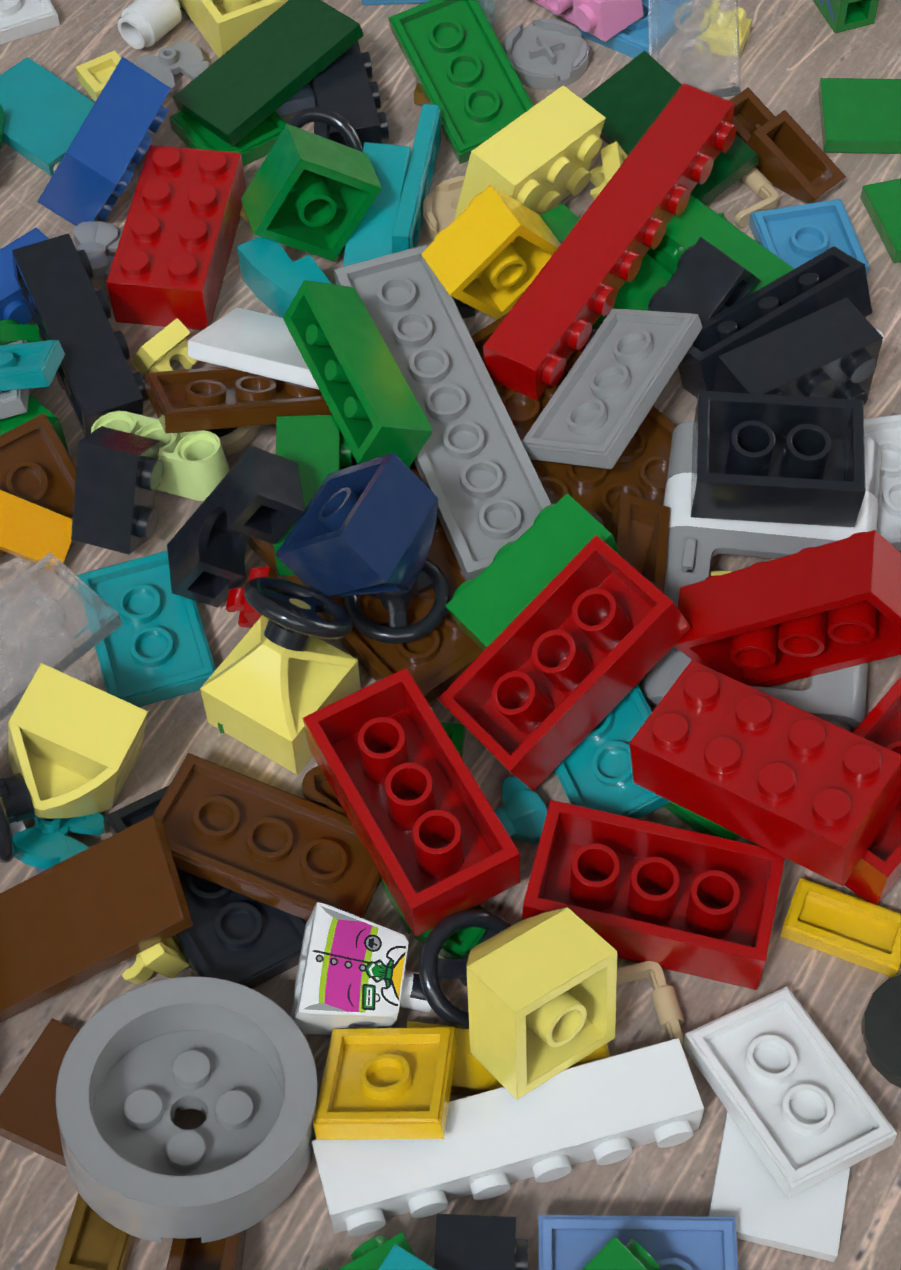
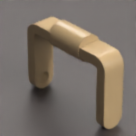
M756 167L741 179L763 200L741 210L735 216L734 221L739 227L749 225L751 212L777 209L779 194L773 188L772 183Z
M645 961L617 968V985L650 978L653 988L651 997L661 1029L666 1030L668 1040L679 1038L683 1048L684 1038L680 1026L685 1021L673 986H667L661 966L657 962Z

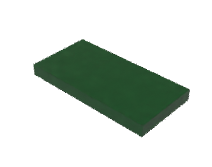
M288 0L172 98L177 109L233 147L364 36L361 26L358 22L322 0Z
M644 50L582 100L606 117L600 137L609 145L617 141L628 156L682 84ZM735 135L729 150L726 153L720 152L714 160L707 180L703 184L697 183L690 194L703 204H709L759 164L757 153Z

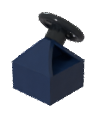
M395 453L328 474L306 507L304 514L298 519L275 555L310 589L328 598L343 597V607L352 618L353 626L366 637L378 642L401 644L421 639L433 632L448 613L445 606L451 601L448 580L442 570L435 563L427 559L436 524L438 497ZM433 588L435 599L429 613L420 621L407 626L406 610L412 605L413 598ZM359 595H369L381 600L382 606L389 611L390 627L373 622L363 613L359 604Z

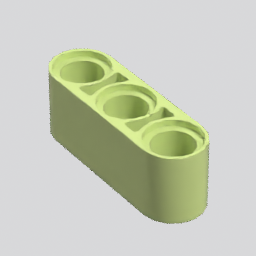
M127 411L109 412L97 419L91 427V433L103 426L159 440L158 460L163 462L162 479L156 489L159 491L197 501H204L230 471L221 440L216 434L209 431L201 430L165 434L159 419Z

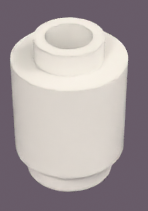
M135 0L122 11V18L118 20V30L131 47L135 49L151 47L180 23V3L178 0Z

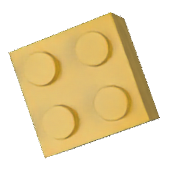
M490 184L483 192L472 198L468 207L448 227L441 230L435 236L433 242L421 255L450 296L498 320L510 312L561 243L539 214Z

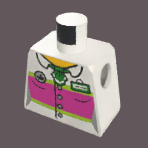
M317 902L305 926L290 1017L302 1033L332 1035L333 1029L391 1028L397 1020L399 1007L429 1013L431 1007L423 994L419 973L405 970L409 944L408 938L381 925L330 905Z

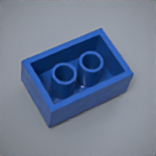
M122 56L37 202L75 226L81 222L94 221L96 217L105 221L118 197H121L134 173L132 172L135 166L140 163L152 142L153 134L147 130L149 129L156 133L169 112V109L163 106L162 103L171 88Z

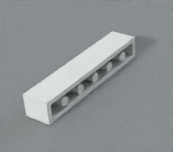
M676 1038L566 1069L518 1100L505 1087L451 1101L448 1107L444 1139L312 1140V1145L334 1234L347 1230L350 1236H360L375 1232L384 1227L386 1224L385 1219L410 1212L413 1218L435 1215L448 1207V1201L472 1194L475 1200H486L500 1196L511 1188L510 1183L534 1177L535 1181L539 1183L553 1181L569 1174L572 1171L571 1166L595 1159L598 1165H608L626 1159L633 1153L632 1148L653 1142H656L660 1148L681 1144L694 1135L693 1131L699 1129L704 1106L680 1040Z

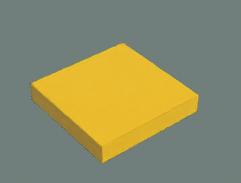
M455 1027L333 1029L313 1121L316 1139H444L457 1049Z

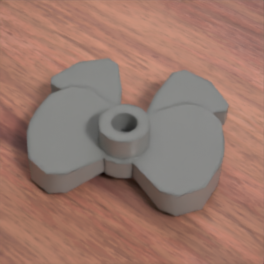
M178 41L173 47L162 48L159 51V56L146 54L140 56L136 61V66L171 88L169 93H173L176 90L174 75L182 72L193 80L210 66L208 61H204L200 48L190 41Z
M101 221L81 222L74 227V241L79 246V250H85L92 267L93 278L91 279L105 276L107 280L114 259L112 256H107V253H116L123 228L117 229L114 224Z

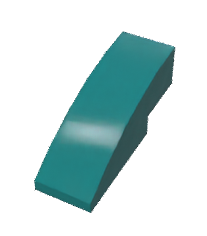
M364 143L362 152L368 154L382 190L347 241L343 267L393 254L392 232L409 165L411 147Z
M257 237L237 246L242 280L256 297L278 317L283 318L304 280L331 284L311 255L293 262L278 242L263 237Z

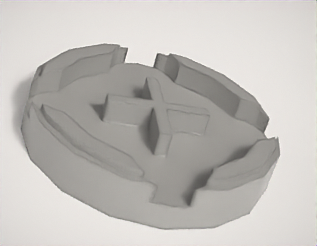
M545 18L533 20V26H528L524 29L523 24H521L505 37L503 49L522 85L530 88L550 90L560 88L563 85L566 87L579 80L587 71L590 52L588 41L582 38V32L577 27L561 20Z

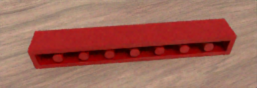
M683 83L484 344V363L493 381L535 401H538L549 385L555 386L564 373L566 361L574 350L580 351L583 349L590 337L592 326L599 316H606L611 311L617 297V292L624 282H631L636 277L642 258L649 248L655 249L660 244L665 234L666 225L674 215L680 216L689 201L691 191L697 183L703 184L707 180L712 170L713 162L719 153H726L731 147L737 131L736 125H733V102Z

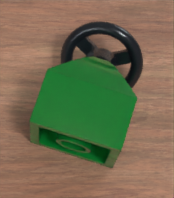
M315 107L296 113L286 123L241 198L254 235L335 261L382 190L368 154L362 152V144L356 130L342 115L330 109ZM314 122V134L300 129L304 125ZM330 125L340 132L347 146L329 140Z

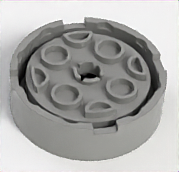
M196 976L170 978L145 984L117 997L101 1008L80 1029L71 1042L59 1070L55 1101L67 1171L80 1196L101 1218L130 1235L148 1241L162 1243V1237L178 1239L201 1237V1242L206 1243L233 1236L252 1227L275 1211L289 1197L306 1171L312 1155V1140L315 1137L313 1121L317 1107V1072L311 1049L302 1031L294 1020L271 999L244 985L228 980ZM177 1108L180 1111L185 1109H197L199 1111L204 1109L206 1111V1121L196 1129H180L172 1122Z

